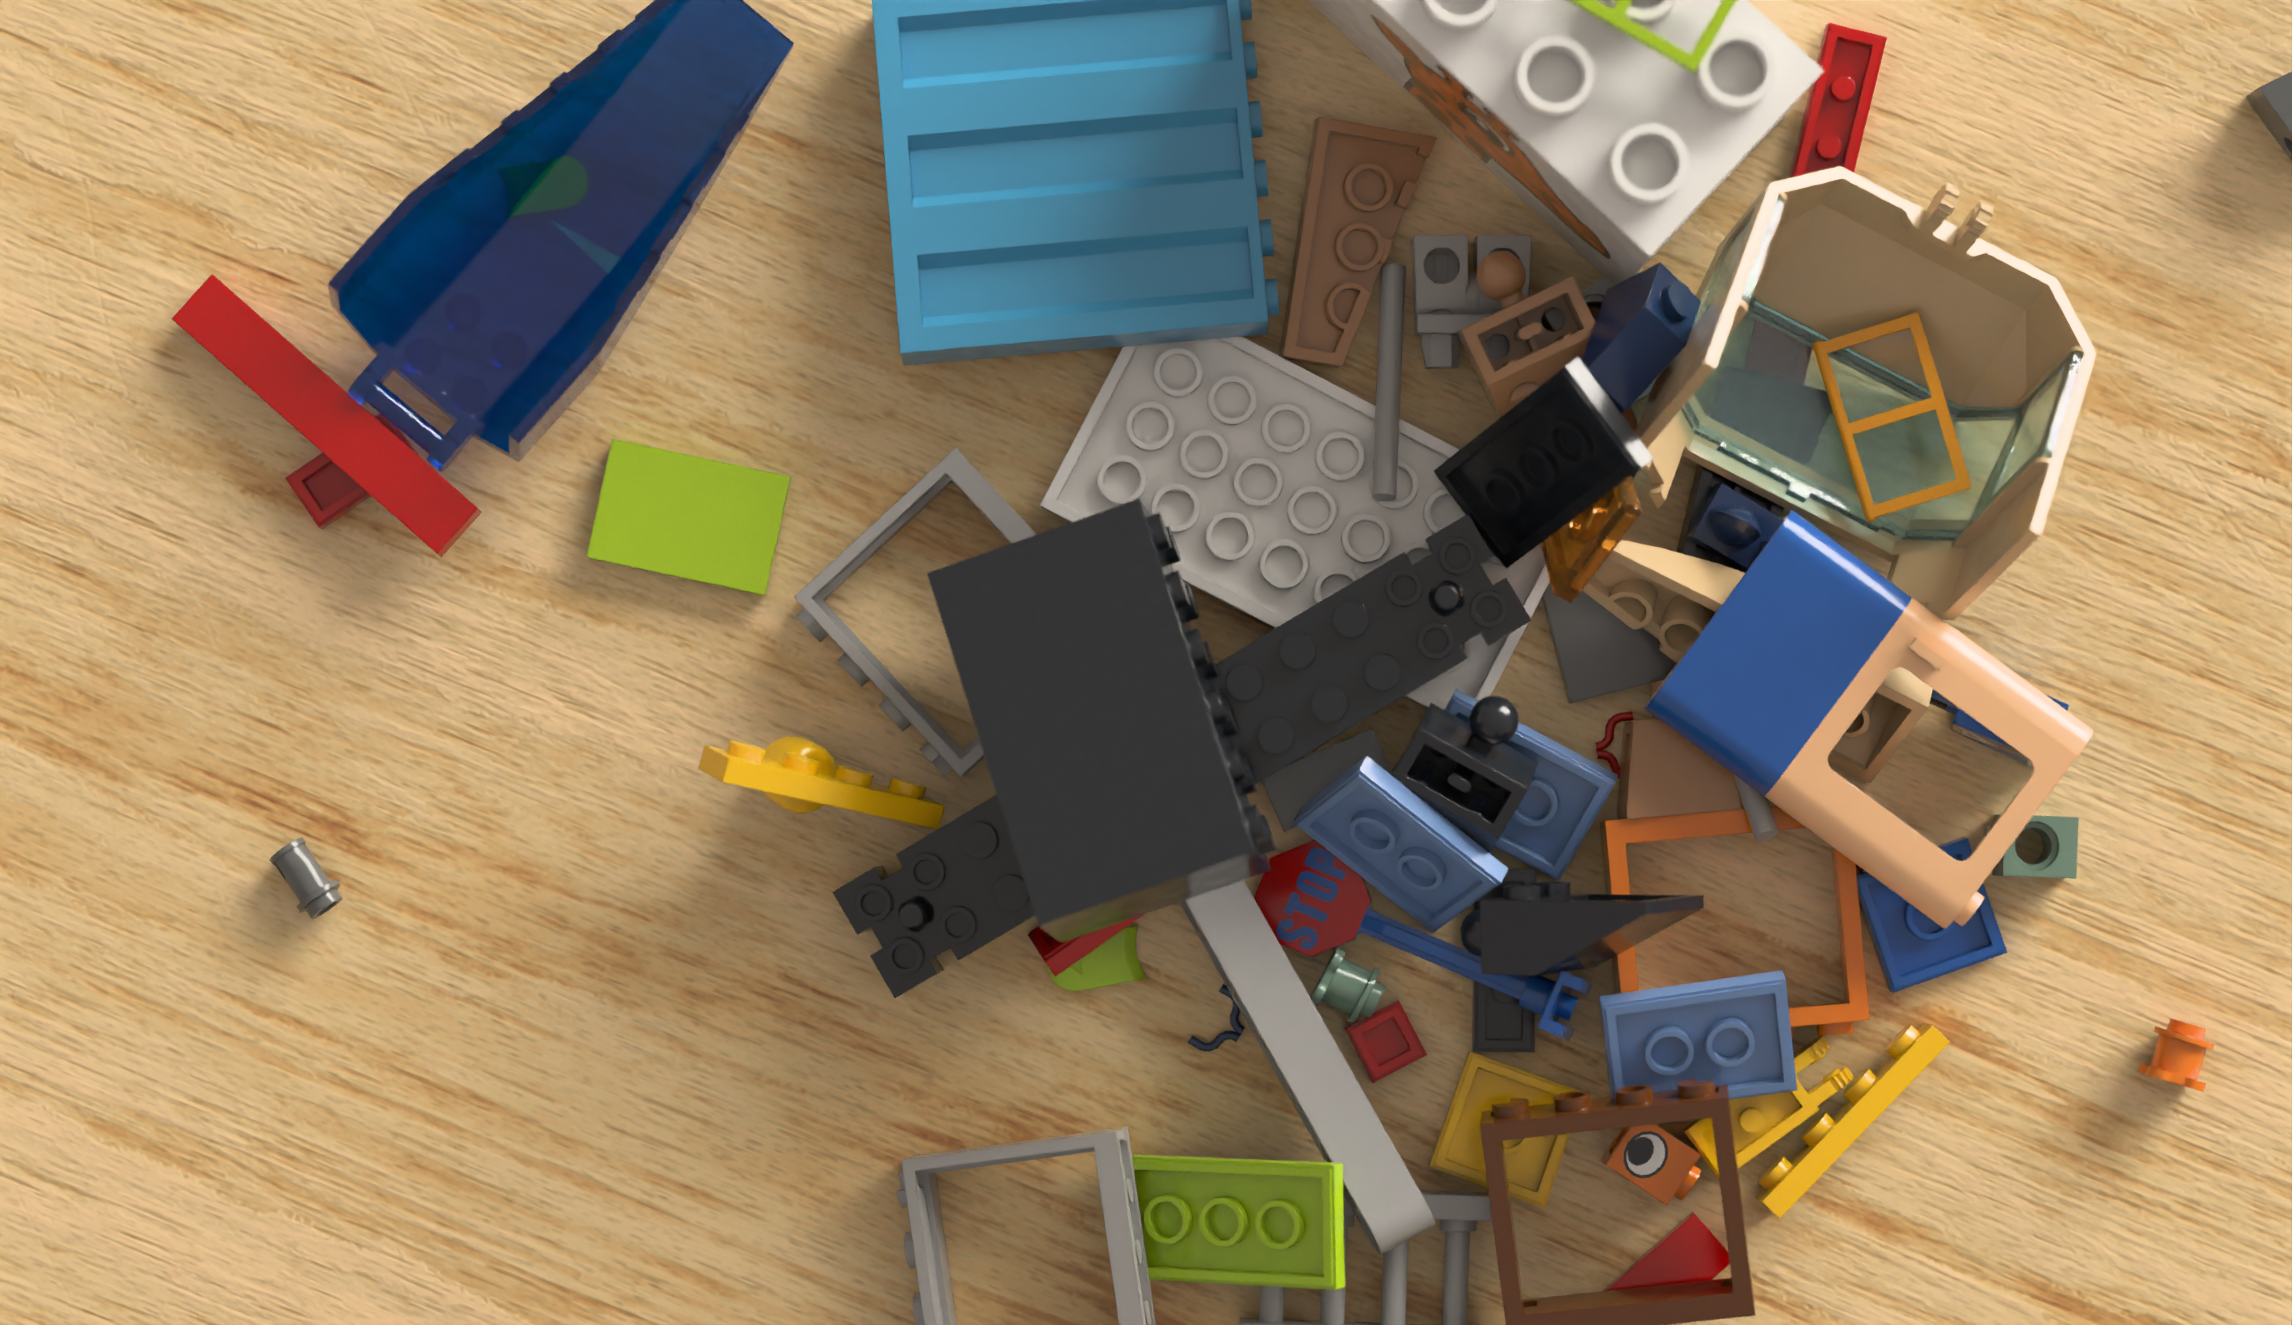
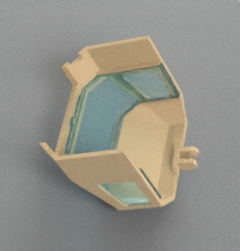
M1841 166L1769 183L1717 247L1714 258L1696 294L1701 304L1687 345L1654 382L1636 430V435L1654 459L1639 470L1647 472L1652 482L1649 494L1655 506L1659 509L1667 498L1681 456H1684L1789 511L1793 510L1801 517L1891 562L1887 580L1942 620H1955L2041 536L2097 353L2058 279L2035 268L2027 261L2018 259L1979 238L1990 222L1993 215V206L1984 201H1979L1968 213L1960 228L1945 221L1958 203L1959 188L1945 183L1934 195L1927 210H1925L1921 206L1910 203L1872 183L1867 178L1856 175ZM1919 312L1973 488L1880 516L1873 522H1867L1812 344L1819 340L1827 341ZM1911 329L1828 354L1849 423L1932 398ZM1936 410L1853 435L1874 505L1957 480Z

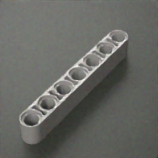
M1244 880L1181 901L1180 904L1325 1162L1343 1163V1194L1377 1252L1382 1255L1434 1226L1433 1215Z

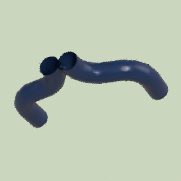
M1225 984L1222 985L1219 992L1229 997L1233 1002L1230 1024L1235 1031H1223L1209 1043H1205L1192 1035L1188 1044L1201 1051H1213L1225 1040L1231 1039L1237 1042L1245 1029L1239 1022L1241 1011Z

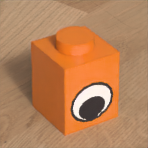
M1656 1124L1623 1127L1600 1160L1666 1206H1668L1674 1196L1679 1200H1683L1701 1173V1169L1695 1166L1701 1154Z

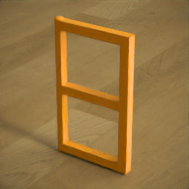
M1919 312L1827 341L1819 340L1812 344L1867 522H1873L1880 516L1973 488ZM1911 329L1932 398L1849 423L1828 354ZM1936 410L1957 480L1874 505L1853 435Z

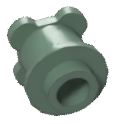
M1337 947L1331 955L1310 998L1313 1004L1317 1006L1320 1001H1323L1349 1015L1347 1021L1351 1024L1354 1023L1359 1014L1369 1019L1386 987L1376 981L1380 969L1375 967L1371 972L1344 958L1346 952Z

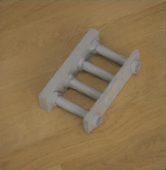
M1420 1190L1433 1218L1440 1219L1439 1230L1445 1231L1442 1325H1467L1470 1232L1476 1231V1221H1491L1489 1193ZM1344 1196L1345 1287L1337 1290L1321 1289L1320 1321L1283 1319L1284 1287L1260 1286L1259 1318H1240L1239 1325H1425L1406 1324L1408 1240L1383 1254L1381 1323L1344 1322L1348 1227H1354V1216H1356Z

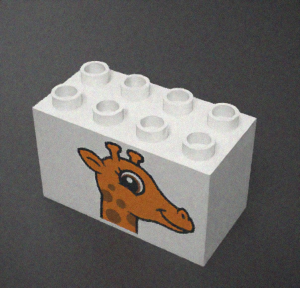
M1307 0L1603 276L1608 277L1613 285L1638 274L1785 117L1824 72L1817 63L1748 0L1736 1L1694 74L1567 0ZM1597 0L1613 9L1617 0ZM1632 0L1624 16L1691 54L1722 0Z

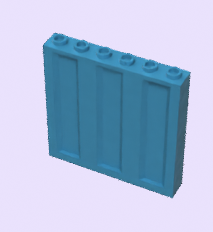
M872 0L899 343L904 366L1268 334V316L1279 315V300L1276 279H1265L1263 256H1274L1271 219L1259 220L1257 197L1268 196V182L1265 160L1254 161L1252 138L1263 137L1260 101L1248 102L1246 79L1257 78L1255 43H1243L1241 20H1252L1251 0Z

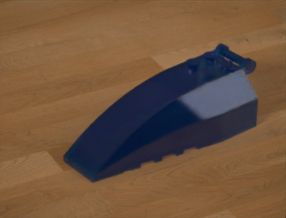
M655 0L635 15V20L622 30H616L602 41L592 54L568 73L564 71L550 82L549 87L521 110L518 111L516 109L503 119L498 128L471 149L466 148L410 192L328 282L331 306L376 355L373 361L350 386L347 394L362 406L369 403L429 454L427 461L440 472L449 467L472 437L520 462L602 369L737 146L790 54L794 42L743 0ZM393 371L455 422L445 435L383 385L384 381Z

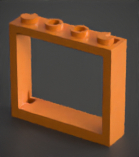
M1770 806L1778 830L1806 828L1778 806ZM1745 809L1600 821L1606 894H1630L1626 844L1753 833ZM1832 846L1845 1002L1789 1007L1792 1038H1794L1793 1027L1817 1025L1818 1036L1854 1033V1021L1870 1020L1856 865ZM1635 946L1612 958L1615 994L1639 991Z

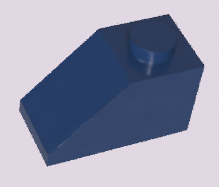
M1661 263L1606 290L1582 358V363L1620 413L1630 408L1687 345L1701 301L1690 289Z

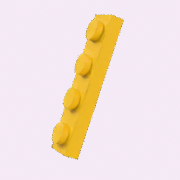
M1922 1023L1917 1030L1909 1024L1901 1030L1885 1048V1051L1891 1057L1875 1073L1867 1068L1846 1087L1843 1095L1848 1101L1837 1113L1831 1117L1824 1112L1817 1117L1800 1137L1806 1145L1790 1161L1781 1156L1762 1174L1758 1183L1763 1189L1755 1198L1772 1215L1780 1219L1936 1058L1950 1041L1931 1024Z

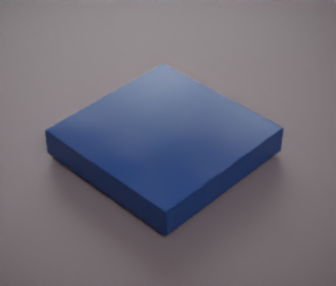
M1961 837L1937 846L1956 860H1965L1973 853L1967 837ZM1866 871L1856 874L1859 906L1890 992L1894 993L2007 953L1984 883L1977 890L1978 893L1984 896V899L1967 923L1960 926L1953 921L1944 929Z

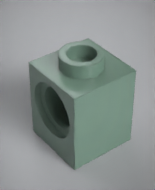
M2001 814L1994 815V823L1997 821ZM2033 815L2022 831L2029 828L2039 834L2043 842V850L2040 857L2031 864L2023 862L2016 853L2015 839L1992 870V875L2076 879L2079 817ZM1986 826L1984 837L1992 826Z

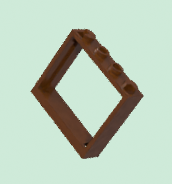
M1693 1078L1678 1082L1677 1090L1653 1092L1651 1085H1629L1616 1089L1615 1097L1591 1099L1589 1092L1574 1091L1554 1096V1103L1529 1106L1528 1099L1511 1098L1509 1103L1492 1104V1110L1482 1111L1480 1130L1506 1325H1669L1755 1316L1754 1292L1728 1084L1715 1085L1714 1080L1696 1082V1079ZM1712 1118L1732 1278L1523 1300L1503 1140Z

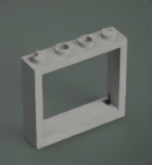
M955 448L794 598L804 607L796 617L819 642L830 635L844 650L845 653L837 661L861 687L871 680L883 692L886 698L878 706L902 731L912 724L928 741L920 749L925 757L944 776L954 769L960 777H964L985 757L979 737L962 751L824 602L952 482L1010 544L1037 535L961 452Z
M1128 1127L920 1154L901 1160L903 1171H898L901 1190L896 1192L900 1206L902 1208L908 1207L911 1232H906L904 1248L908 1266L911 1269L916 1268L920 1292L915 1293L913 1296V1313L916 1325H957L936 1173L1095 1152L1119 1325H1156Z

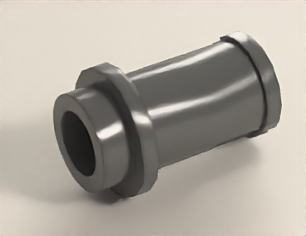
M298 838L277 851L270 861L277 867L299 899L300 903L297 905L299 912L307 911L311 919H315L332 909L342 900L341 895L337 891L340 884L337 880H329L305 845L304 839Z

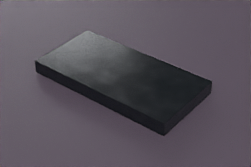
M1577 357L1436 468L1434 472L1466 515L1469 514L1481 536L1507 569L1653 460L1654 457L1579 357Z

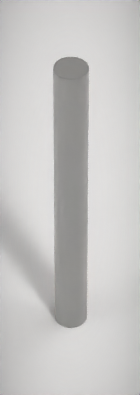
M1397 263L1384 264L1381 267L1372 498L1378 501L1395 500L1397 492L1406 267Z

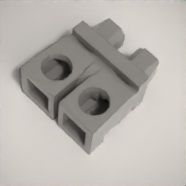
M1413 235L1411 238V263L1413 265L1414 336H1421L1425 368H1459V336L1457 331L1503 310L1500 302L1487 297L1480 290L1477 283L1476 274L1478 266L1487 255L1504 251L1518 257L1524 265L1526 280L1522 292L1525 299L1529 297L1531 235H1477L1473 239L1474 271H1468V235ZM1499 334L1491 335L1486 341L1488 354L1494 358L1503 357L1508 351V341L1506 338Z

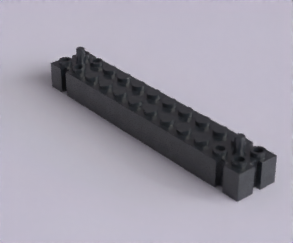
M1469 514L1426 538L1425 542L1432 553L1412 565L1405 552L1216 663L1219 676L1210 678L1209 681L1212 688L1217 686L1222 699L1226 698L1230 706L1238 733L1229 736L1228 739L1231 747L1236 745L1241 757H1246L1255 785L1467 660L1461 645L1481 634L1489 647L1531 621L1530 616L1507 578L1492 585L1483 570L1482 565L1492 560L1493 555ZM997 794L897 853L896 856L903 868L896 873L888 876L883 865L877 866L832 892L857 935L872 929L883 948L870 955L894 998L905 994L942 972L944 969L937 956L947 950L952 949L959 961L1035 916Z

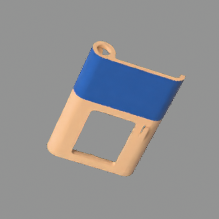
M1793 510L1790 511L1767 545L1683 658L1670 671L1644 708L1944 929L1953 921L1963 926L1972 917L1984 899V896L1978 893L1977 890L2078 757L2093 734V729ZM1904 668L2028 758L2032 764L2030 777L1973 853L1965 860L1953 859L1833 771L1828 764V756L1893 669Z

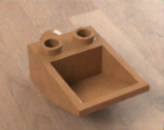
M1504 251L1487 255L1480 262L1476 274L1480 290L1487 297L1498 300L1503 310L1457 331L1498 419L1577 357L1582 361L1595 324L1574 276L1525 299L1522 292L1526 280L1524 265L1518 257ZM1548 308H1556L1563 315L1564 322L1558 331H1549L1542 325V314ZM1493 334L1502 335L1508 341V351L1501 358L1490 356L1486 350V341ZM1630 406L1621 415L1636 433L1638 422Z

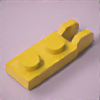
M1825 1036L1816 1038L1793 1054L1795 1074L1826 1055V1052L1831 1048V1044ZM1845 1066L1831 1071L1808 1092H1806L1796 1078V1091L1730 1100L1738 1169L1818 1112V1105L1854 1079L1849 1069ZM1712 1118L1697 1119L1682 1131L1696 1151L1701 1154L1702 1159L1717 1180H1719Z

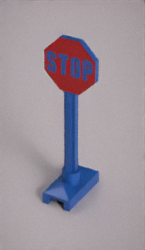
M1316 840L1270 858L1271 871L1263 874L1254 898L1279 944L1313 958L1356 940L1359 934L1363 933L1519 999L1520 1007L1541 1015L1537 1028L1570 1041L1574 1029L1557 1022L1559 1017L1570 1021L1576 1009L1579 998L1570 995L1571 989L1589 996L1593 986L1591 983L1562 970L1556 981L1541 975H1530L1528 977L1525 975L1481 974V957L1374 912L1370 907L1372 899L1364 879Z

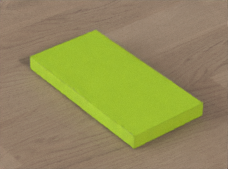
M1132 1154L1150 1280L1329 1290L1345 1287L1343 1163Z

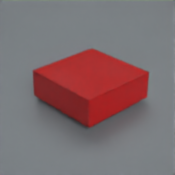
M1399 1000L1372 1013L1369 1019L1364 1017L1344 1028L1373 1083L1427 1055Z

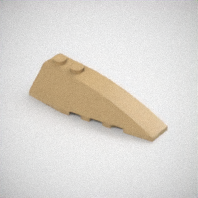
M1603 536L1576 575L1574 584L1633 630L1644 628L1661 643L1659 650L1678 663L1745 573L1718 563L1667 549ZM1893 669L1828 756V763L1871 783L1929 708L1933 689L1906 669Z

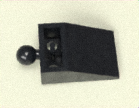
M1488 696L1479 700L1470 712L1469 724L1430 703L1390 774L1490 853L1528 791L1538 762L1504 744L1514 736L1518 729V712L1515 706L1506 698Z
M1537 882L1534 885L1503 886L1504 897L1480 900V909L1472 911L1464 918L1460 927V938L1462 944L1470 953L1481 957V974L1543 975L1561 972V970L1572 971L1594 968L1704 908V895L1571 894L1570 882Z

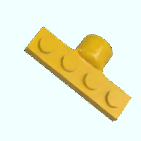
M801 736L782 737L773 741L765 749L733 740L729 741L727 750L704 745L698 767L699 770L721 782L760 790L769 801L795 814H808L820 809L825 804L939 829L945 809L944 805L924 796L927 786L899 777H891L889 786L872 783L874 776L872 773L845 765H838L836 767L835 759L826 748Z

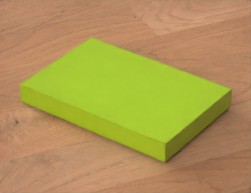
M612 439L587 558L766 596L792 478L777 473Z

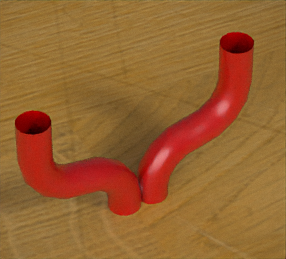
M1632 711L1613 715L1606 724L1604 739L1595 742L1597 759L1606 760L1612 772L1618 775V779L1620 778V766L1617 758L1612 753L1603 749H1606L1612 743L1614 728L1617 723L1633 720Z

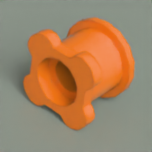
M2170 1018L2167 1030L2155 1026L2154 1033H2158L2159 1037L2150 1066L2140 1064L2138 1072L2204 1092L2206 1083L2197 1079L2206 1049L2213 1050L2214 1044L2203 1041L2205 1028Z

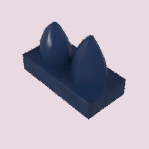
M1719 483L1714 485L1686 537L1746 572L1784 520L1726 485Z

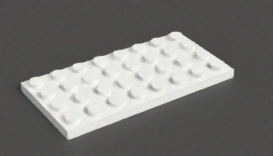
M1242 336L1122 347L1040 504L1041 508L1071 523L1140 499L1151 515L1160 513L1165 526L1170 527L1181 557V561L1171 565L1173 571L1179 570L1184 582L1274 629L1405 552L1411 564H1415L1432 553L1425 542L1426 538L1466 515L1434 472L1436 468L1460 449L1399 419L1396 499L1392 501L1373 499L1372 480L1376 406ZM1580 513L1507 569L1485 541L1493 555V559L1482 565L1483 570L1492 585L1507 578L1530 618L1584 516L1583 513ZM1527 624L1489 647L1481 634L1461 645L1467 660L1405 697L1426 708L1429 707L1430 703H1433L1444 710L1455 689L1477 700L1491 696Z

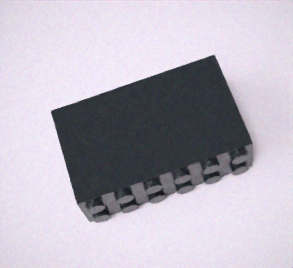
M1140 499L927 573L1038 926L1060 943L1271 871L1266 853L1276 850L1265 815H1260L1256 804L1250 806L1247 797L1248 794L1257 792L1246 757H1241L1237 746L1231 747L1228 739L1229 736L1238 733L1230 706L1226 698L1222 699L1217 686L1212 688L1209 681L1210 678L1219 676L1212 651L1207 640L1203 641L1198 628L1192 629L1190 621L1200 618L1194 596L1189 584H1184L1179 570L1173 571L1171 565L1181 561L1173 533L1169 526H1165L1161 514L1151 515Z

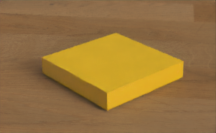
M1469 1051L1428 1166L1488 1188L1480 1130L1482 1111L1492 1110V1104L1509 1103L1511 1098L1528 1099L1529 1106L1554 1103L1553 1097L1558 1094L1580 1090ZM1571 1133L1503 1140L1510 1196L1545 1208Z

